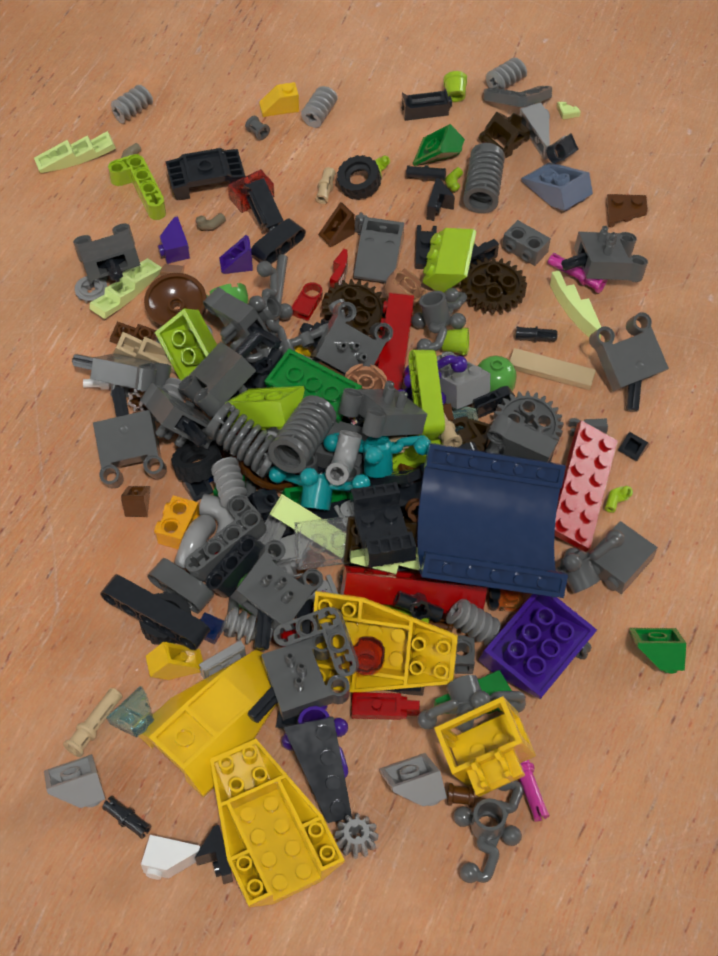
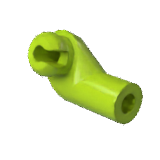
M385 155L375 160L380 173L390 164L389 157Z
M459 167L448 174L445 179L446 186L452 192L460 188V184L457 181L463 175V171Z
M621 486L611 490L607 498L605 510L609 513H614L618 503L628 500L633 495L632 488L630 486Z

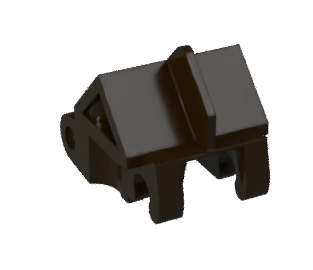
M496 111L485 127V130L480 133L478 139L481 142L499 146L503 150L505 158L512 155L513 150L521 145V141L524 139L528 141L530 139V130L521 123L522 117L513 113L510 117H507ZM501 136L504 137L507 141L505 148L500 146L495 139Z
M467 416L454 419L455 428L457 426L464 427V429L456 431L457 435L462 438L461 445L475 442L479 451H485L489 441L487 433L491 424L469 419Z

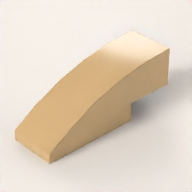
M123 332L113 354L172 366L162 345L147 337H144L142 341ZM172 366L171 372L176 373Z

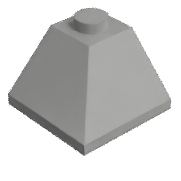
M426 753L379 769L381 776L394 793L423 807L426 805H436L441 800L447 798L441 772Z
M93 755L44 771L46 789L51 796L79 808L94 807L105 800Z

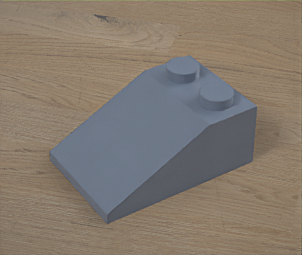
M550 162L521 178L525 185L551 207L562 211L571 209L573 205L584 201L593 194L589 172Z

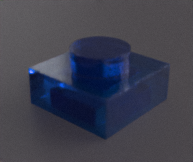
M204 612L200 620L210 628V632L204 640L215 645L221 635L220 630L224 620Z

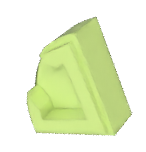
M557 102L556 107L562 120L580 117L581 111L578 107L567 105V102Z

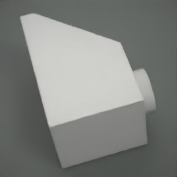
M150 835L141 862L143 873H146L147 877L160 880L161 877L169 879L196 863L195 857L201 847Z

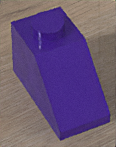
M178 216L174 217L160 235L161 245H158L160 257L164 256L167 264L190 258L189 246Z

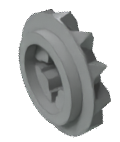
M85 276L76 283L75 294L79 300H84L88 303L103 296L105 288L108 286L102 277L89 281L88 276ZM94 286L95 290H92V292L88 293V290H91Z

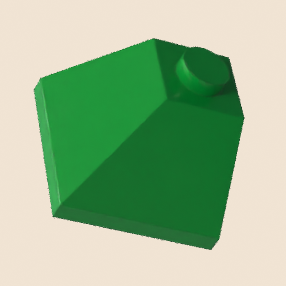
M449 124L423 137L412 164L418 166L444 160L453 155L457 156L462 151L465 139Z
M629 628V633L637 647L661 671L670 674L677 673V671H685L687 643L677 628Z

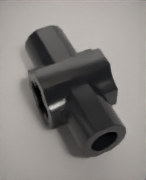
M271 349L267 357L256 361L254 367L257 376L251 385L252 388H267L264 381L283 357L282 352Z
M398 591L394 599L395 606L410 611L411 616L419 620L427 618L438 623L444 612L442 607L428 602L426 596L419 592L410 595Z

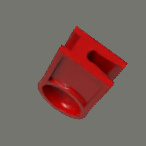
M310 282L303 286L292 305V316L305 321L310 320L323 297V290L320 284ZM312 290L319 292L316 296H308L306 293Z

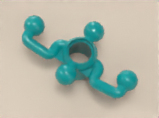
M333 433L325 437L323 445L327 451L335 452L339 433ZM424 435L404 437L396 442H391L389 436L369 437L366 441L361 440L359 452L363 453L364 473L373 478H383L391 475L393 472V454L401 452L405 446L414 445L415 451L419 455H427L428 445L431 441Z
M276 465L269 471V478L275 483H281L286 480L303 486L301 506L307 508L330 510L333 490L350 491L353 488L370 486V480L364 474L356 475L352 481H347L344 484L333 485L327 480L326 472L318 474L313 468L304 469L300 475L283 471Z

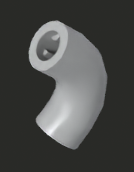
M347 430L340 431L333 459L326 469V478L331 484L341 485L348 480L357 459L362 435Z
M203 495L199 514L209 515L218 522L216 535L235 519L229 509L221 505L218 496Z
M205 514L200 515L189 525L174 560L176 565L186 569V558L202 546L215 532L216 522L213 517Z

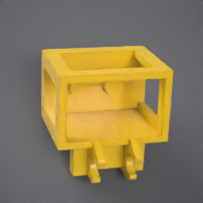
M504 696L434 728L452 775L468 787L472 784L478 797L524 777L525 773L520 763L536 756L518 711ZM496 708H499L504 713L459 735L450 730ZM449 747L452 748V751H453V753H454V756H455V758H456V761H457L458 766L455 764V761H454V759H453V756H452V754H451V751H450Z

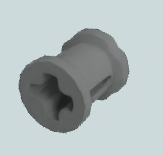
M251 116L246 121V130L253 132L258 140H263L268 136L270 127L267 124L261 123L257 116Z

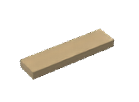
M514 348L510 359L516 371L587 390L591 389L596 372L595 369Z

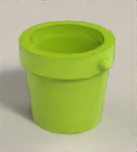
M451 71L445 74L443 86L448 96H451L452 102L464 100L466 96L467 75L461 71Z
M469 328L447 330L442 351L458 353L463 356L468 355Z

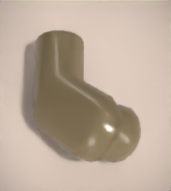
M135 143L125 149L121 158L141 152L140 145Z
M219 213L211 220H206V217L201 215L195 221L197 227L201 230H214L224 223L226 218L222 213Z

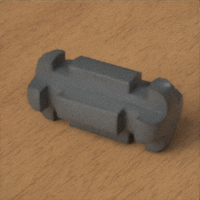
M362 212L355 216V232L358 235H361L364 219L367 217Z

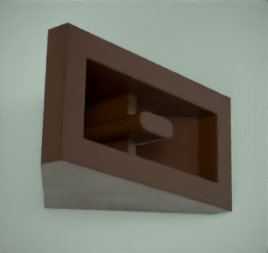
M340 202L318 235L329 246L333 247L355 234V214Z
M128 486L121 495L125 517H148L150 486Z

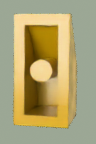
M296 83L278 84L259 101L262 116L268 117L299 112V94Z
M162 642L146 655L149 674L153 678L172 680L201 672L199 664L203 662L200 649L191 650L183 645Z

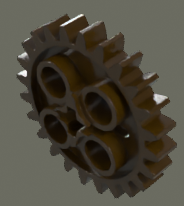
M495 257L492 258V261L484 258L483 263L480 260L476 261V265L470 263L467 277L461 281L460 288H462L461 292L467 295L466 301L470 300L469 305H477L476 310L482 307L484 308V313L490 309L492 314H495L496 310L503 314L504 308L510 312L512 306L517 308L518 302H523L527 288L526 276H522V270L517 271V265L511 267V261L503 263V258L499 262L496 261Z
M350 279L349 284L342 280L341 286L335 283L334 288L329 287L328 293L325 292L321 313L325 314L323 319L330 321L333 314L328 306L334 301L344 299L345 302L352 303L357 312L355 318L347 321L346 324L369 336L370 327L375 323H381V318H386V313H383V305L386 298H380L382 292L375 293V286L368 288V282L361 285V280H358L357 284H354L353 280ZM348 308L344 310L345 316L349 313Z

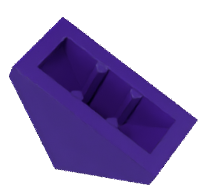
M245 235L219 257L223 274L253 271L249 236Z

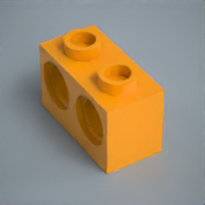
M172 496L170 502L165 504L161 521L156 523L154 529L158 544L179 549L189 525L200 516L198 502Z

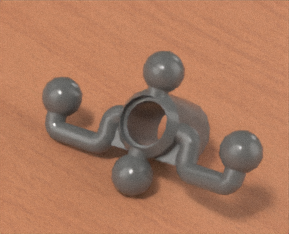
M261 261L257 265V272L261 277L270 276V289H264L262 297L258 295L251 297L248 305L254 307L264 325H267L269 330L276 332L278 338L284 341L287 340L284 328L279 325V317L283 320L289 319L293 315V309L287 303L280 305L275 298L278 294V272L272 267L270 262Z
M449 288L445 293L442 291H431L420 298L419 303L422 313H415L412 316V325L418 329L427 326L430 332L438 333L434 343L426 338L419 340L417 350L437 351L443 346L448 325H451L454 329H462L465 326L466 318L463 314L455 313L452 315L453 311L459 309L467 300V295L464 292H459L455 288Z
M615 529L609 531L606 535V542L587 553L573 547L566 550L564 558L560 560L556 571L568 574L567 582L573 593L583 591L600 581L591 561L599 559L613 548L622 546L625 539L624 534Z
M465 675L454 679L447 685L451 700L436 705L429 710L421 711L417 720L421 728L430 730L436 726L437 716L448 712L449 714L457 715L455 717L457 718L502 696L519 713L525 709L526 697L520 691H497L489 696L488 693L482 691L476 675ZM483 715L476 717L466 723H463L457 726L456 728L460 731H468L473 727L474 720L482 717Z
M517 780L498 788L501 791L513 790L509 803L488 798L478 802L473 813L468 807L463 806L454 812L453 818L455 823L460 827L471 825L472 832L477 838V847L482 852L489 854L483 872L480 871L475 863L468 862L462 865L460 877L466 883H474L476 881L486 883L491 880L499 860L500 853L497 844L500 837L508 846H515L522 839L521 831L516 826L510 825L505 828L508 814L517 810L523 795V786ZM485 816L492 817L498 825L488 827L483 825L479 819Z

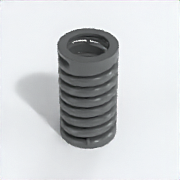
M481 143L471 150L463 202L469 210L476 213H489L495 210L499 203L505 154L495 144Z
M306 396L301 400L269 446V457L278 468L289 473H299L304 470L336 422L337 416L333 406L319 396Z
M227 402L212 418L204 434L212 441H216L219 446H223L224 450L230 451L232 456H237L239 461H244L247 467L251 466V469L264 479L269 474L270 469L275 466L269 457V453H265L271 442L275 439V436L269 435L265 440L268 435L267 430H262L258 435L261 426L257 424L253 427L254 421L252 419L246 422L248 417L245 414H242L232 426L240 414V410L235 409V406ZM229 411H231L232 413L230 414L226 422H223Z

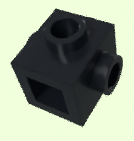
M263 488L251 493L248 501L257 509L263 521L266 522L272 508L280 497H278L276 489L266 490Z

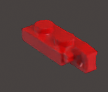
M354 692L352 696V719L401 720L407 719V716H418L420 713V701L407 700V697L401 696V693Z

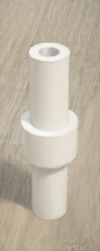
M83 379V388L100 387L101 390H109L112 386L111 383Z

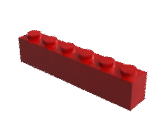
M389 293L388 301H384L383 313H386V318H381V323H387L392 327L393 336L385 343L375 362V366H378L386 375L387 381L394 382V388L399 390L402 389L414 308V295ZM380 327V330L383 331L384 336L385 330L383 327Z
M344 565L341 594L364 597L381 605H392L394 608L402 609L394 605V599L398 591L410 595L419 592L426 596L428 602L444 609L443 613L448 614L451 607L461 599H466L470 603L475 604L477 608L484 610L487 587L421 577L420 573L397 571L394 574L374 568Z

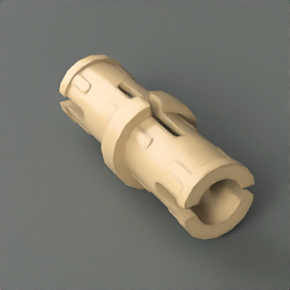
M326 167L323 170L322 179L318 183L319 190L316 201L320 204L328 202L329 194L333 190V180L336 174L333 168Z

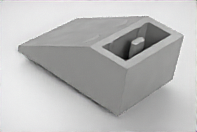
M443 352L442 355L437 356V361L447 355H457L453 352ZM468 362L467 369L462 373L454 372L451 364L439 369L442 373L440 379L441 391L446 395V403H451V406L455 409L472 404L473 399L490 392V373L479 366Z

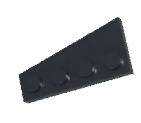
M330 716L283 726L326 822L331 823L345 820L347 815L352 818L334 717Z

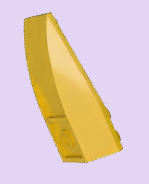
M322 591L315 592L314 612L327 607H335L340 610L356 652L359 668L355 674L346 676L349 681L350 692L447 685L454 680L458 642L457 634L364 597ZM327 612L328 617L318 620L320 624L331 622L333 625L336 615ZM337 634L333 637V645L341 649L345 644V639L342 635ZM319 643L316 647L319 649H325L327 648V644ZM347 649L336 654L337 657L343 655L344 664H341V667L349 672V667L353 664L352 661H347L344 654H349ZM331 657L323 661L316 659L325 685L328 684L331 677L340 675L337 673ZM336 686L333 688V690H345L342 686Z
M258 649L173 696L135 730V734L151 749L156 747L185 774L186 782L203 798L214 788L210 759L254 740L277 705L276 703L259 723L253 722L248 716V712L271 688L262 662L261 654L263 653Z
M257 739L210 759L227 861L249 908L276 904L316 885L345 862L322 814Z

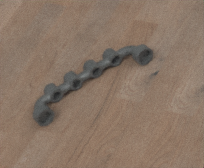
M344 299L334 301L328 306L332 314L333 307L339 302H345ZM343 306L340 310V314L344 318L346 317L344 312L347 309L346 306ZM328 323L321 325L315 330L306 331L295 338L282 341L281 347L276 350L284 355L289 348L295 351L294 347L301 344L303 348L314 345L313 339L323 335ZM245 339L233 342L230 345L231 349L235 350ZM267 347L258 353L249 354L245 359L247 362L254 363L263 357H267L271 348Z

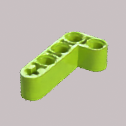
M133 154L111 161L108 165L111 183L115 186L133 183L148 216L153 220L164 218L166 215L164 197L144 158L139 154Z
M411 350L408 363L413 403L425 411L427 417L422 434L409 435V437L424 435L429 440H434L443 434L445 430L437 356L434 350Z

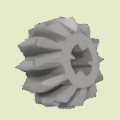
M357 813L355 814V819L352 820L347 815L345 816L346 823L339 822L337 824L339 830L335 832V838L338 839L336 844L339 849L344 848L343 854L345 856L353 852V858L357 859L358 853L361 852L366 857L368 856V849L374 850L376 848L374 841L378 840V834L374 832L376 824H369L370 818L368 816L360 820V814ZM358 833L361 834V837L357 836L355 839L352 838V835L356 836Z

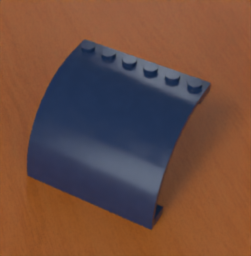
M429 443L421 484L417 520V562L421 577L564 598L568 574L556 571L554 537L560 488H562L566 465Z

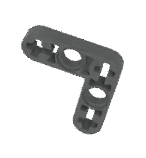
M537 86L522 92L486 88L484 89L483 100L526 107L552 98V87Z
M335 607L323 608L280 624L274 630V640L281 646H288L323 633L338 674L345 677L351 676L359 668V661L342 613ZM327 612L336 615L333 625L331 622L320 624L318 620L328 617ZM306 619L311 620L314 624V630L310 634L305 633L302 629V623ZM283 628L285 631L294 629L297 631V634L288 636V641L280 637V634H283ZM337 634L342 635L345 639V644L341 649L334 647L332 642L333 637ZM347 649L349 654H344L347 661H352L353 664L349 667V672L341 667V664H344L343 655L337 657L336 654Z

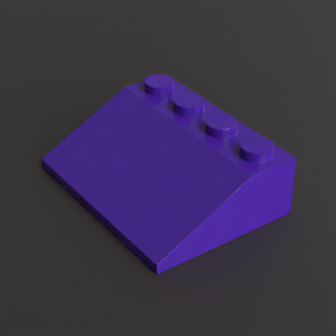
M532 594L487 646L478 661L493 673L500 670L507 682L541 699L595 634L597 629L557 597Z

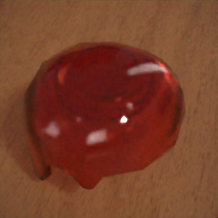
M373 636L360 637L353 646L359 661V668L356 673L362 676L374 675L384 666L385 647L380 640ZM348 661L349 665L352 666V661Z

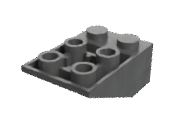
M365 217L360 236L354 278L386 283L389 275L398 266L404 240V222Z

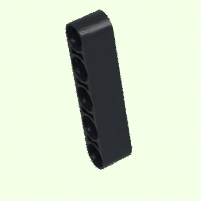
M115 574L100 592L101 597L112 606L191 650H197L210 632L208 625L200 619L120 575Z

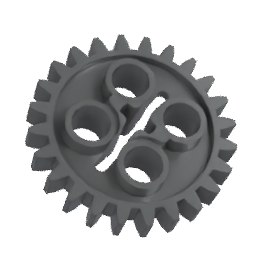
M519 391L516 398L510 394L508 400L503 398L502 403L497 405L493 415V422L497 415H505L514 422L532 430H536L538 426H541L539 423H543L546 425V427L542 426L544 428L543 434L558 442L564 425L563 422H560L562 415L557 414L559 408H552L553 401L546 403V396L539 399L537 392L533 397L530 396L529 391L526 392L525 396H522Z

